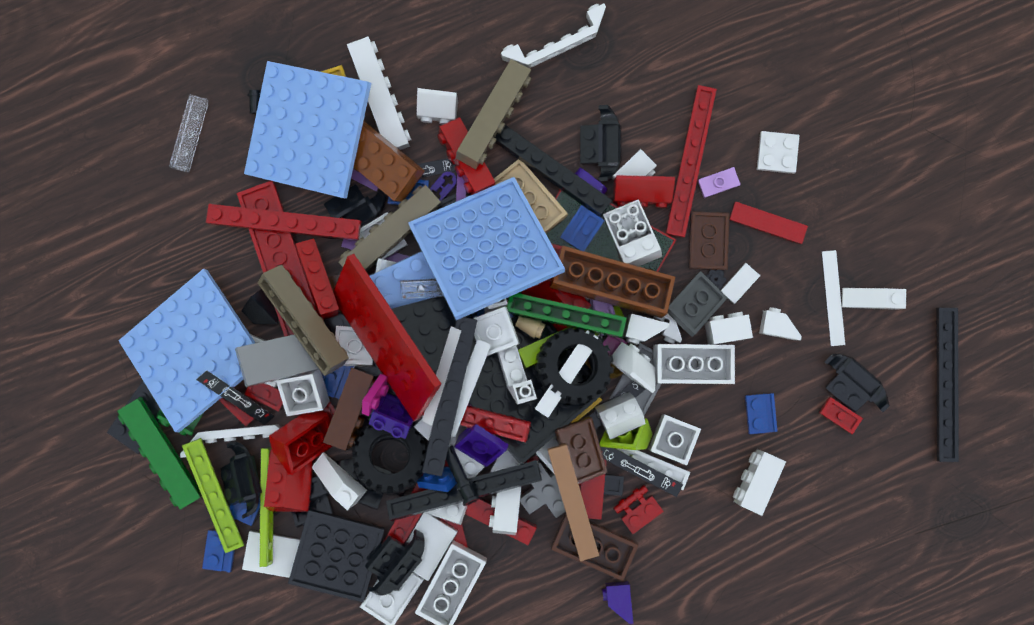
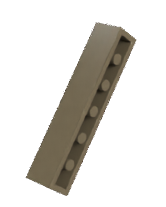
M513 59L510 60L456 153L457 160L474 169L479 164L483 165L487 158V149L493 148L497 140L494 137L497 132H502L506 124L504 123L505 118L511 117L514 111L512 106L515 102L519 103L523 95L521 92L523 87L527 88L532 78L529 77L531 73L530 68Z
M426 185L423 187L419 186L413 191V196L409 200L404 199L398 205V210L394 213L391 211L383 218L385 221L381 225L376 224L369 230L370 234L365 239L364 237L360 238L354 244L356 246L354 249L345 251L340 256L339 264L343 267L347 256L355 254L367 272L377 263L378 258H383L412 232L408 222L436 211L442 205L441 201Z
M282 265L263 273L258 281L259 286L323 375L326 376L341 368L349 359L346 350L337 342L335 335L329 331L322 317L316 313L312 303L303 295L301 288L295 284L290 273Z

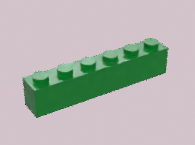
M519 293L510 296L507 305L509 314L576 329L583 328L585 331L590 330L594 333L623 339L627 317Z
M142 396L117 410L120 422L123 425L126 424L130 430L128 431L130 438L133 441H137L140 446L138 448L139 452L144 458L147 457L149 460L151 471L154 474H158L161 479L159 481L160 485L170 493L172 504L175 507L178 506L181 510L199 499L202 495L197 483Z

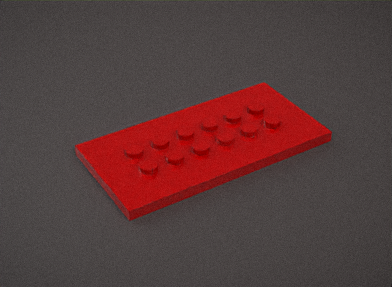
M355 254L349 255L333 291L337 305L381 373L387 376V382L412 420L416 421L425 412L441 386V382Z

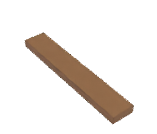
M567 444L548 448L547 450L580 561L597 557L599 553Z

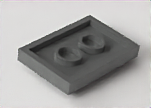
M700 271L669 304L667 313L693 337L728 297Z

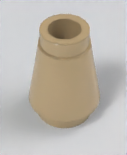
M519 316L515 327H518L534 339L535 337L541 338L546 326L541 320Z

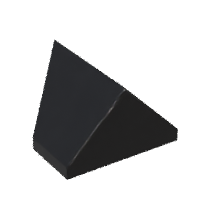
M262 289L253 294L241 310L253 324H278L275 307Z

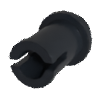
M249 90V94H247L250 103V114L257 113L261 90Z

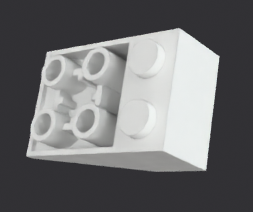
M639 199L603 214L622 262L639 267L662 257L661 248Z

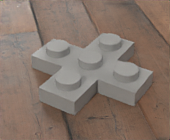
M538 460L542 481L532 483L533 487L520 495V502L529 515L546 504L555 518L566 512L555 474L549 475Z

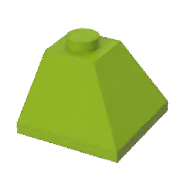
M644 418L645 425L611 440L605 430L599 443L600 447L628 450L647 449L653 435L648 419Z

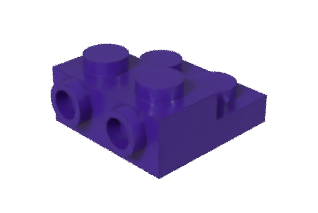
M387 393L385 397H381L378 408L373 410L369 424L376 430H384L391 433L395 438L401 437L406 439L414 421L398 397Z
M475 424L472 428L467 427L459 434L454 447L487 467L507 451L509 444Z

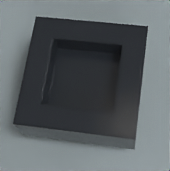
M605 474L604 494L622 496L624 476Z

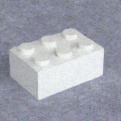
M757 449L756 452H752L749 458L750 466L748 470H744L741 476L743 481L740 488L737 487L733 494V498H735L733 502L762 516L786 461Z

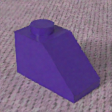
M629 582L605 583V589H602L603 601H607L608 606L626 622L633 624Z

